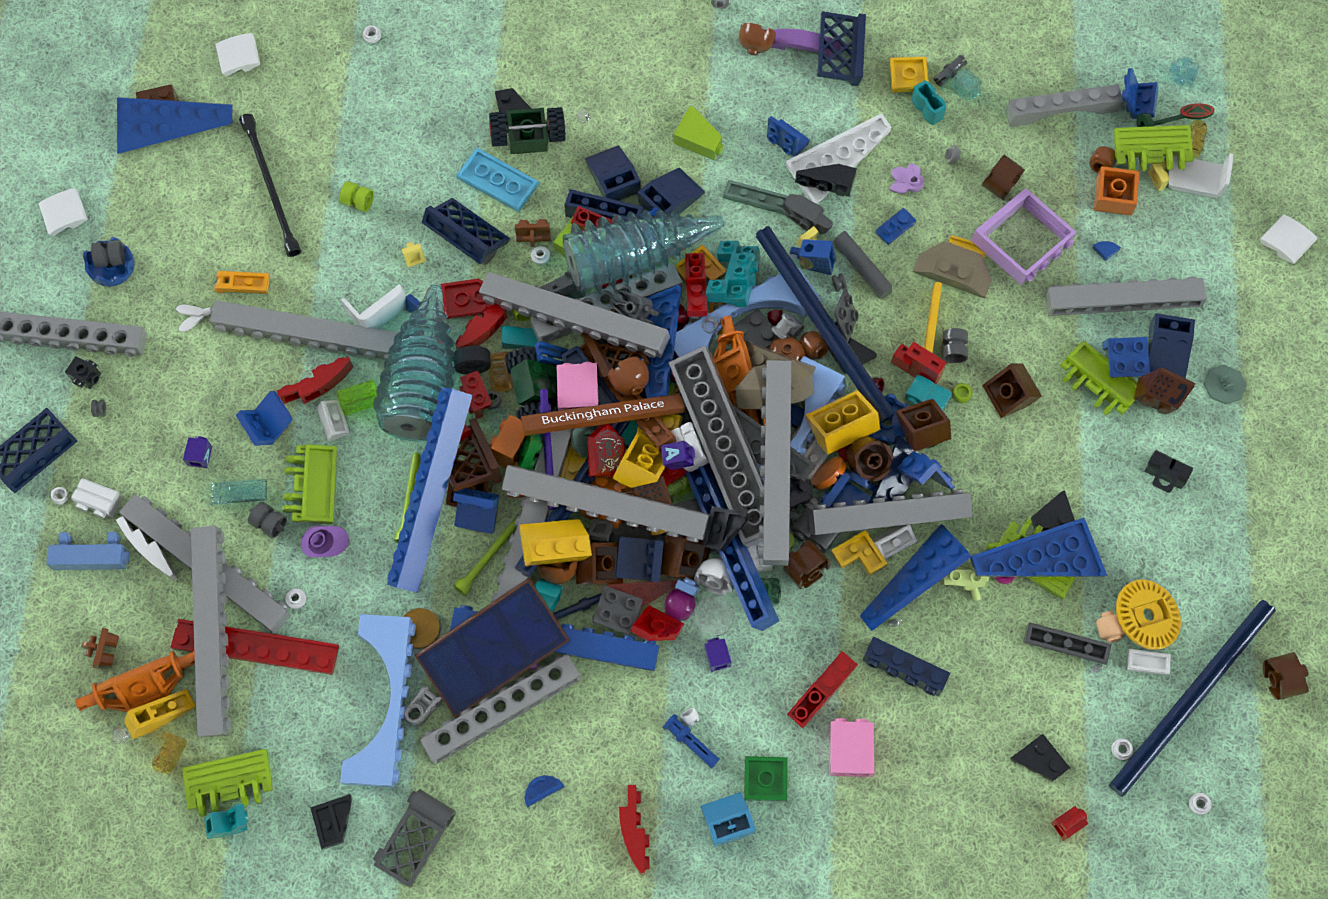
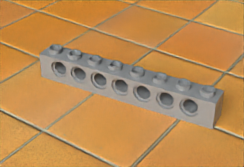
M673 263L670 265L665 264L654 271H646L638 277L625 279L620 284L609 285L604 290L591 292L586 297L575 298V300L611 311L614 309L611 303L603 304L602 302H610V298L620 302L621 297L614 292L616 289L647 298L678 284L682 288V280ZM658 280L663 281L662 284H657L655 282ZM639 287L646 288L643 291L638 290ZM534 316L530 317L531 327L538 342L547 343L574 332L571 328H560L556 325H549L550 321L542 322Z
M0 312V343L4 340L18 345L29 343L36 347L48 345L55 349L67 347L74 351L86 349L92 353L105 351L111 355L123 353L126 356L135 357V355H143L148 335L143 327Z
M568 654L565 656L559 655L548 666L542 665L535 669L534 674L531 676L519 678L512 687H504L497 692L498 695L491 699L490 697L483 699L479 702V706L474 709L468 708L464 710L457 719H449L438 730L435 731L433 729L423 735L424 738L420 739L431 761L436 765L580 681L581 676ZM555 671L561 673L560 678L557 680L550 678L551 673ZM535 682L543 684L542 688L538 691L532 689V685ZM516 693H523L524 698L521 701L513 700ZM504 703L506 705L504 711H495V707L498 704ZM480 714L488 716L487 720L483 723L477 722V717ZM468 725L469 730L466 733L460 734L458 732L460 726ZM443 736H450L449 743L445 745L440 744V739Z

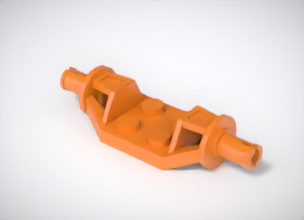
M724 316L720 318L724 334L717 339L719 344L713 359L732 405L737 407L734 388L740 384L752 369L747 345L743 339L744 332L735 331L732 316ZM727 344H731V350L726 352ZM739 409L761 425L757 414L759 409Z
M171 651L169 656L156 659L153 662L111 677L100 684L95 682L92 684L93 693L76 698V706L79 711L98 704L103 711L108 708L128 712L131 709L166 697L171 693L178 681L184 678V669L195 664V651L178 657L174 651ZM174 668V673L166 680L165 672ZM114 693L118 698L105 699V695Z

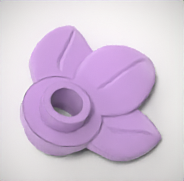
M911 163L907 169L896 167L891 170L895 182L889 187L890 191L903 194L909 190L918 192L923 188L924 178L921 176V170L917 165Z

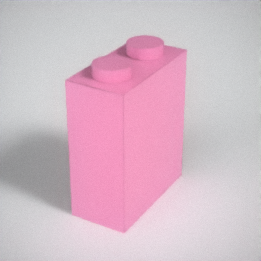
M583 362L582 364L563 363L562 365H557L558 411L599 405L597 363Z
M836 718L834 721H831L829 725L830 776L872 777L874 775V722H868L867 719H856V722H847L845 718Z

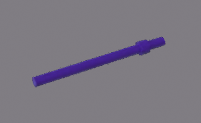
M547 389L540 390L541 405H539V414L551 412ZM551 432L543 433L545 473L554 475ZM548 505V510H554L556 508L554 506Z

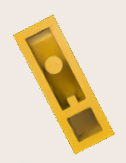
M185 689L129 710L124 723L132 739L159 729L194 709L196 705L188 690Z

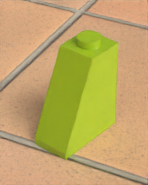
M690 105L674 133V144L715 160L717 154L721 155L724 148L722 135Z

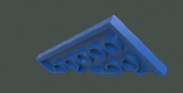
M117 97V154L232 124L233 104Z
M679 284L647 297V299L652 300V308L659 311L658 316L649 314L647 319L651 320L655 326L667 329L670 335L662 358L646 356L650 363L647 366L649 381L645 386L647 398L669 395L672 371L669 362L673 361L682 290Z
M1085 518L972 555L970 558L977 577L1107 576Z
M941 524L862 612L860 617L868 628L873 631L972 556L949 530Z

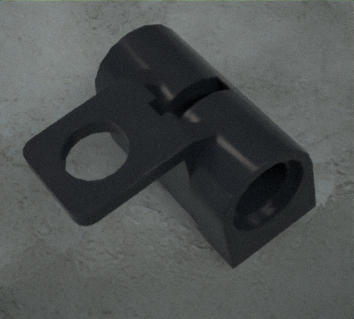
M1155 450L1144 472L1155 476L1152 482L1154 487L1170 493L1174 486L1179 489L1184 487L1193 471V467ZM1159 478L1169 482L1170 485H1162Z

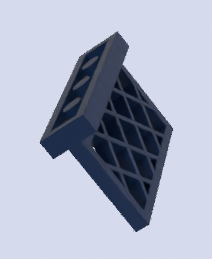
M825 11L821 12L817 77L849 81L851 86H859L863 78L866 14L859 13L856 17ZM825 18L832 19L835 24L829 26L825 22ZM844 21L852 22V27L847 29L842 23ZM837 26L844 32L839 36L833 31ZM828 32L834 38L830 42L824 37ZM846 35L851 40V43L848 45L841 39ZM838 42L843 48L837 51L832 44ZM827 48L833 53L829 58L823 53ZM844 51L851 56L847 61L840 55ZM835 57L842 63L838 67L831 61ZM828 64L832 71H822V66ZM845 66L850 71V75L843 74L840 69Z
M454 198L434 208L430 205L425 209L422 224L479 264L485 262L486 256L506 245L510 240L508 236ZM452 205V206L455 207L457 210H455V209H449V206ZM450 215H456L459 218L450 217ZM463 217H469L472 220L463 219ZM464 225L473 226V228H466ZM478 227H483L486 230L478 229ZM479 235L488 236V239L479 238ZM492 237H497L500 240H493Z
M45 408L0 445V456H3L0 464V479L11 491L16 493L78 441L48 408ZM49 415V424L41 425L42 420ZM48 429L46 437H38L40 430ZM53 429H62L58 434L52 436ZM29 430H34L33 437L25 438ZM32 442L31 449L23 450L24 443ZM37 442H45L41 448L36 450ZM13 443H19L16 451H9ZM16 455L15 463H7L8 456ZM21 455H29L24 462L20 463ZM5 468H13V471L4 476Z

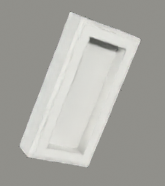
M1128 649L1126 670L1169 676L1171 654Z

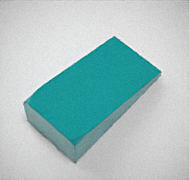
M502 326L501 343L503 349H518L520 347L524 349L527 346L529 348L534 347L535 349V344L538 343L533 329Z

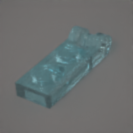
M266 479L212 483L210 486V491L212 492L210 504L222 505L227 503L266 501L267 481Z

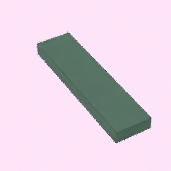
M728 180L723 194L724 199L786 215L781 206L788 197L787 195Z

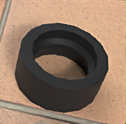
M467 346L456 350L453 353L454 370L466 375L475 371L479 373L488 371L491 368L490 351L482 346Z

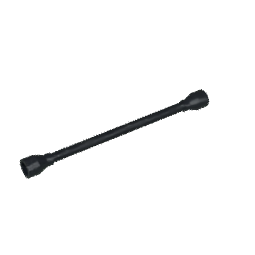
M244 114L239 118L242 129L250 138L284 234L286 254L288 257L297 256L302 251L298 241L290 231L257 139L254 116L252 114Z

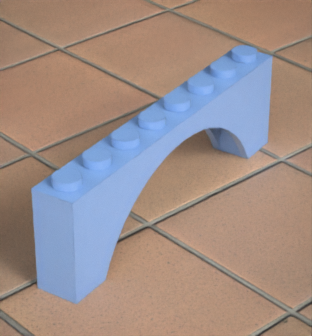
M782 275L771 276L763 284L752 287L747 307H736L729 303L721 304L712 313H707V316H701L698 321L690 322L682 330L676 331L673 358L675 360L703 346H706L709 350L714 337L722 328L720 318L724 316H732V319L743 313L765 308L782 309L802 317H806L808 314ZM805 278V280L807 281V283L809 284V286L811 287L819 301L822 302V299L819 297L817 292Z
M803 356L801 361L816 367L813 374L814 394L805 399V413L802 424L796 436L790 442V446L803 456L806 453L808 443H812L815 439L805 415L835 401L839 395L845 392L847 387L844 375Z
M360 614L358 635L373 646L382 657L389 674L391 695L388 713L378 734L363 750L343 761L340 783L344 785L395 788V783L399 782L400 771L397 770V764L402 758V749L399 748L400 740L404 738V727H402V719H405L404 713L406 709L404 700L408 698L409 686L406 685L407 677L411 675V665L408 663L409 656L412 657L413 644L410 643L411 636L415 635L416 625L410 617Z

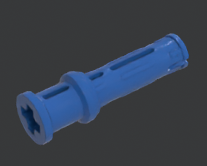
M673 714L662 727L664 730L668 729L676 737V741L683 742L711 769L720 760L719 757L691 733L689 726H685L677 719L676 714Z

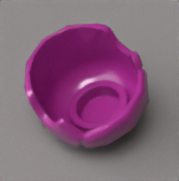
M678 588L673 589L667 595L664 602L665 613L679 621L689 619L696 606L695 597Z

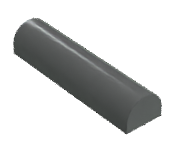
M846 231L840 233L833 241L835 246L880 299L892 293V284Z
M1030 622L1026 627L1023 640L1026 644L1105 665L1108 663L1112 646L1109 643Z

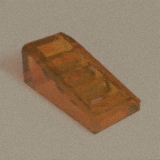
M508 352L490 354V386L492 391L498 393L512 391L511 376L508 374L505 362V355H508ZM504 360L502 363L493 364V361Z

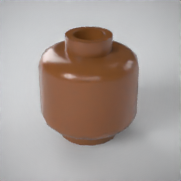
M1107 146L1098 147L1090 157L1089 164L1092 170L1098 173L1101 166L1113 168L1117 162L1115 151Z
M810 331L801 336L800 343L803 345L806 356L809 359H821L826 355L828 344L819 332Z

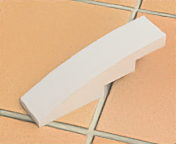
M124 516L116 520L118 525L137 551L160 572L173 581H177L178 578L161 546L156 541L149 543L146 535L140 529L134 531Z

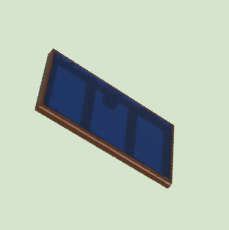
M528 577L415 654V657L453 716L457 718L461 712L473 707L569 642L570 638L532 580Z

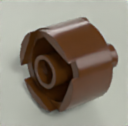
M1004 154L981 186L1004 200L1025 169Z
M866 436L857 439L846 451L849 468L866 480H881L891 470L890 467L894 459L892 450L888 445L873 437Z
M807 540L795 553L793 551L789 553L788 566H784L783 570L798 588L802 589V586L808 588L823 576L821 572L824 568L828 571L831 562L814 543Z
M1295 652L1264 660L1263 674L1265 678L1269 677L1272 686L1268 688L1276 700L1309 692L1306 683V677L1309 675L1308 669L1305 664L1301 665Z

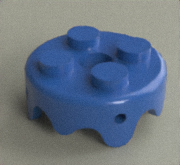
M111 237V239L108 240V241H97V242H104L105 244H108L109 241H114V240H119V239L116 238V237ZM123 244L125 264L116 265L111 268H96L91 251H84L85 271L95 283L111 287L123 283L131 276L135 266V259L126 245Z
M887 394L884 397L895 412L894 417L890 419L892 424L890 426L880 424V430L868 436L891 446L895 445L894 440L896 436H901L905 439L896 411L908 406L899 402L895 395Z

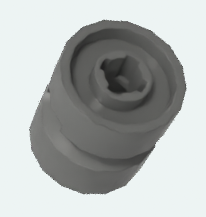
M121 240L109 241L108 244L104 242L91 244L92 259L96 268L108 267L109 263L112 266L125 264V253Z
M951 328L943 331L942 344L944 346L942 348V359L945 362L962 363L967 361L968 347L965 344L968 343V332L966 330Z

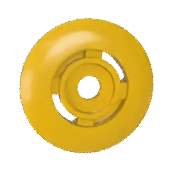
M1144 579L1132 581L1121 589L1116 601V614L1122 630L1130 640L1140 647L1149 650L1164 649L1174 643L1181 629V616L1171 594L1161 585ZM1145 609L1152 612L1153 619L1151 621L1144 617L1143 612Z

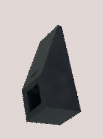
M833 164L796 171L795 183L805 187H814L820 191L833 192L838 196L850 197L857 168Z

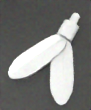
M191 305L177 306L176 310L180 314L190 316L180 325L179 331L185 332L192 329L205 316L211 315L213 308L202 309Z

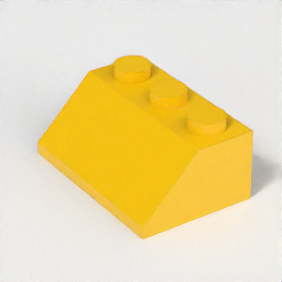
M858 390L805 415L818 444L827 455L853 443L861 437H866L880 430L878 412Z
M638 431L623 456L613 479L630 488L657 482L665 468L662 451L660 452L644 433Z
M580 519L519 525L525 566L580 561L592 556L589 535Z

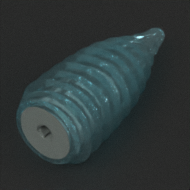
M659 209L656 211L655 218L647 210L641 212L640 219L633 212L629 211L626 221L620 215L614 214L612 224L605 217L601 216L597 227L587 219L584 224V230H581L576 223H573L570 233L563 235V248L571 278L579 292L583 291L585 294L587 289L594 287L600 295L603 284L608 283L615 290L616 280L622 279L628 285L629 276L635 274L639 280H642L643 270L648 268L655 275L656 265L660 262L668 268V259L675 255L680 260V252L686 248L692 251L693 244L700 240L703 241L704 238L720 231L724 227V221L722 216L718 217L717 215L693 217L691 214H687L686 217H680L676 211H672L670 217H667Z
M436 284L430 285L422 302L418 305V310L410 314L409 320L402 324L401 331L394 337V344L388 351L389 357L385 360L384 371L380 375L381 383L376 389L377 397L373 402L379 427L385 433L402 440L427 441V434L432 425V416L438 403V395L442 387L452 389L454 386V380L451 377L455 373V367L452 364L455 354L451 350L454 346V341L448 336L451 332L450 326L444 322L447 315L443 312V291Z

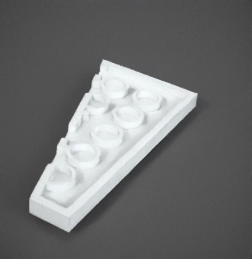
M881 113L787 160L785 165L794 179L796 171L833 164H842L855 168L891 131L892 127ZM798 183L806 197L817 204L830 193L829 191H820L810 186H801Z

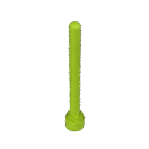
M418 452L412 455L401 526L398 532H395L394 542L399 543V534L403 528L404 516L409 507L410 494L416 482L415 477L420 462V454Z
M516 517L467 576L456 581L453 587L464 596L469 593L472 586L471 582L517 528L515 526Z

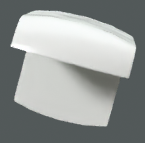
M1230 153L1223 164L1194 159L1193 162H1185L1184 170H1179L1177 156H1173L1174 166L1172 170H1169L1168 174L1169 188L1206 197H1221L1230 182L1234 154Z
M399 284L360 315L345 298L341 299L347 315L356 325L380 329L406 308L405 297L407 295Z

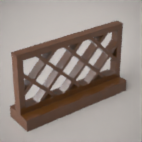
M581 334L608 388L613 387L608 379V373L612 367L614 369L616 364L622 361L618 360L621 353L628 354V358L634 356L641 357L647 366L650 365L644 352H633L624 349L625 346L623 345L614 347L610 343H607V345L599 343L600 340L590 337L589 334ZM609 350L617 352L614 359L606 357Z
M476 418L469 420L470 425L467 427L471 429L472 435L459 443L461 446L456 453L454 464L460 467L458 470L452 469L449 478L454 492L489 480H493L494 484L502 482L498 463ZM466 446L474 447L471 452L464 450ZM460 455L467 456L464 461L458 460ZM472 458L479 459L477 464L470 463ZM466 467L473 469L470 474L463 472ZM478 470L486 472V474L481 476L475 475ZM458 477L466 478L465 481L456 483Z

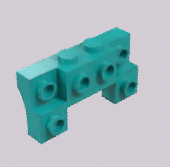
M720 241L717 251L718 261L729 262L724 280H709L706 290L707 301L729 303L736 307H747L752 286H755L756 283L755 274L759 271V246H740L739 241Z

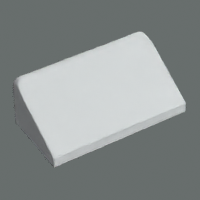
M340 400L321 401L317 410L327 441H333L350 435Z
M910 524L895 526L875 537L872 541L884 559H887L916 543L917 539Z

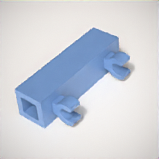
M60 532L59 545H49L46 565L52 570L126 569V563L130 561V553L120 544V535H117V532H108V544L71 545L72 536H69L68 532Z

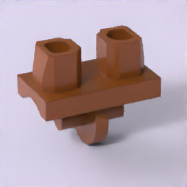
M539 219L536 224H529L528 220H520L518 224H515L516 242H530L531 247H535V242L551 241L550 225L546 219Z
M102 628L98 644H95L96 636H90L89 642H82L81 647L87 649L85 656L92 657L93 651H96L92 668L99 669V666H112L114 655L103 653L104 646L116 648L119 636L109 633V629Z

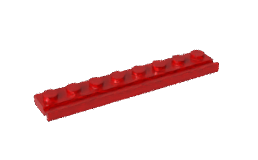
M178 619V625L175 628L170 648L193 652L195 651L194 621ZM225 626V633L228 636L226 654L230 659L333 675L339 649L338 644Z

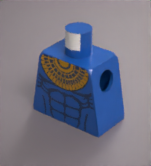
M804 239L801 248L791 247L790 257L799 259L802 269L832 275L836 260L833 241Z

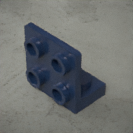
M619 537L615 576L617 578L660 582L663 541Z

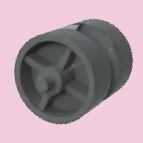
M262 501L254 508H251L248 523L256 529L261 528V531L268 537L275 538L280 532L285 530L287 517L279 511L274 512L267 503Z

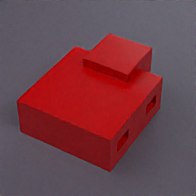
M914 341L909 347L901 343L891 360L892 364L914 378L917 375H921L934 384H937L942 378L947 362Z

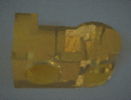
M1195 120L1190 125L1193 157L1199 158L1204 146L1207 125L1202 120Z
M163 731L160 739L165 742L160 753L153 758L152 767L161 774H169L175 768L188 741Z

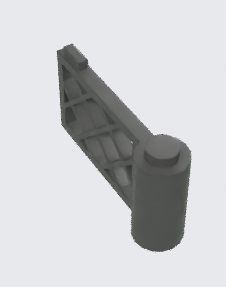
M421 789L410 794L407 800L409 803L408 809L384 849L379 848L373 857V860L376 861L374 866L410 888L444 831L449 827L456 815L454 809ZM410 815L417 818L419 828L407 830L406 821ZM432 827L438 831L433 840L425 841L423 829ZM420 830L422 843L411 845L408 833ZM405 835L407 847L396 850L395 839L397 836ZM423 846L425 853L423 858L414 861L412 848ZM408 850L411 862L399 865L397 852ZM394 854L396 866L387 868L381 864L386 855ZM412 865L413 874L408 881L402 877L400 868Z

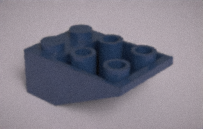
M619 145L585 158L602 197L619 201L637 194L641 190L639 176Z
M679 167L650 181L639 190L638 203L646 211H652L656 207L659 210L665 227L705 194V191Z
M1155 313L1150 322L1148 336L1150 372L1163 367L1186 378L1194 338L1195 319Z

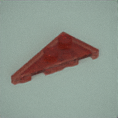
M678 580L608 584V587L643 599L641 607L675 589Z

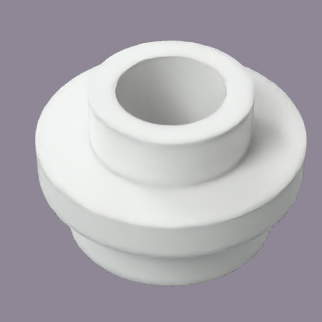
M367 26L363 31V39L367 43H376L381 38V32L375 26Z
M543 246L536 247L531 252V259L538 265L545 264L550 259V252ZM543 253V256H537V254Z
M292 589L286 595V604L292 609H299L306 603V594L301 589ZM295 595L299 596L297 601H292Z
M1120 738L1113 742L1111 751L1117 759L1127 760L1133 754V746L1127 739ZM1119 746L1125 748V753L1119 751Z
M1196 793L1191 796L1189 807L1195 814L1204 815L1211 809V800L1203 793ZM1197 800L1203 803L1202 808L1196 805Z

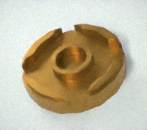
M424 608L412 609L403 616L410 617L416 625L415 635L411 636L410 643L413 644V649H424L439 638L440 622L430 610Z

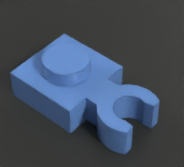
M687 577L684 580L679 579L675 588L693 596L697 595L700 589L696 581Z

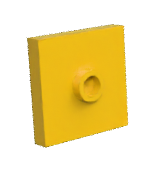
M894 57L889 59L892 93L913 92L914 86L925 80L929 82L926 57Z

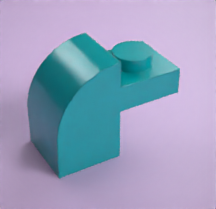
M244 804L234 805L228 811L211 812L204 818L207 839L225 837L248 830V814L244 810Z

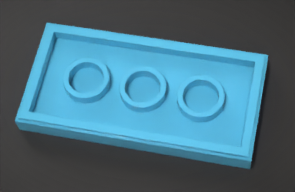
M479 148L474 150L456 175L457 179L517 212H520L539 185V181Z

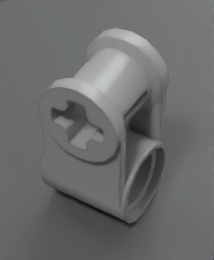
M784 313L779 323L773 326L771 330L781 339L786 337L796 338L803 331L804 325L791 313Z
M427 685L424 686L405 709L404 715L407 722L413 727H419L424 724L428 717L442 703V697H437L429 690ZM413 712H420L419 718L415 720L410 719V715Z

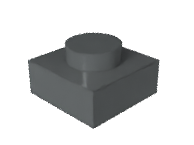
M593 518L588 531L589 539L608 542L613 522Z

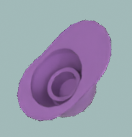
M316 525L307 529L304 535H302L301 548L304 554L309 557L337 556L348 547L349 536L341 527Z

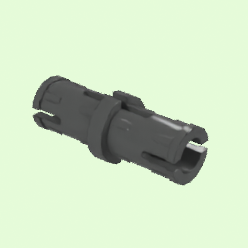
M959 55L952 63L945 65L944 70L934 77V82L941 87L951 77L954 78L957 72L967 64V60L962 62L965 57Z

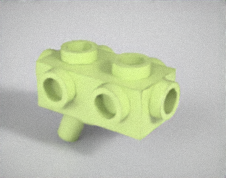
M968 564V567L959 566L941 579L940 582L944 585L963 586V590H970L973 601H978L981 599L978 587H985L989 577H977L972 564Z

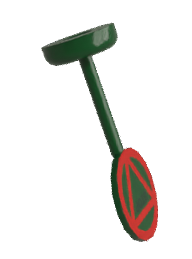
M1189 104L1180 109V115L1153 121L1148 113H1141L1137 117V127H1152L1183 118L1206 119L1214 114L1215 109L1208 104Z

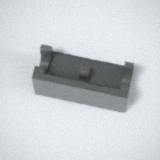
M569 271L565 272V276L538 287L562 296L578 291Z

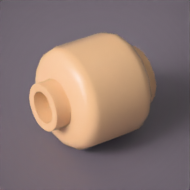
M1113 611L1101 613L1102 617L1096 621L1100 638L1106 640L1107 643L1122 640L1125 632L1119 624L1117 614H1114Z

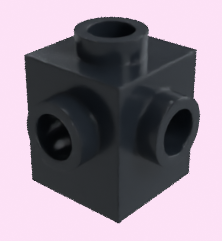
M77 356L74 357L65 370L72 383L80 388L84 386L91 389L99 381L101 375L100 371L96 368V363L89 359L84 361Z

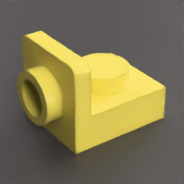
M1165 159L1163 163L1151 164L1148 171L1157 191L1165 189L1169 182L1168 173L1165 171Z

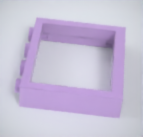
M1025 188L977 228L971 241L1020 285H1023L1026 281H1032L1037 275L1036 272L1039 270L1043 271L1049 265L1051 259L1056 260L1064 248L1069 249L1074 243L1073 238L1077 232ZM1022 206L1061 239L1056 246L1027 271L987 237Z

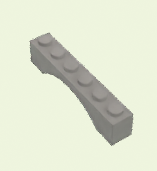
M1119 84L1012 99L1009 100L1006 114L1009 126L1014 127L1028 125L1042 118L1064 112L1088 111L1097 114L1118 112L1123 100Z

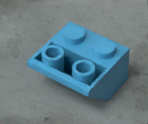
M741 792L700 806L714 848L753 835L756 832L750 811Z

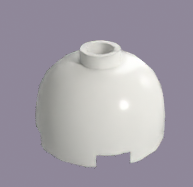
M722 557L710 558L700 564L694 577L697 585L702 583L708 587L706 591L717 595L725 596L726 592L732 594L734 585Z

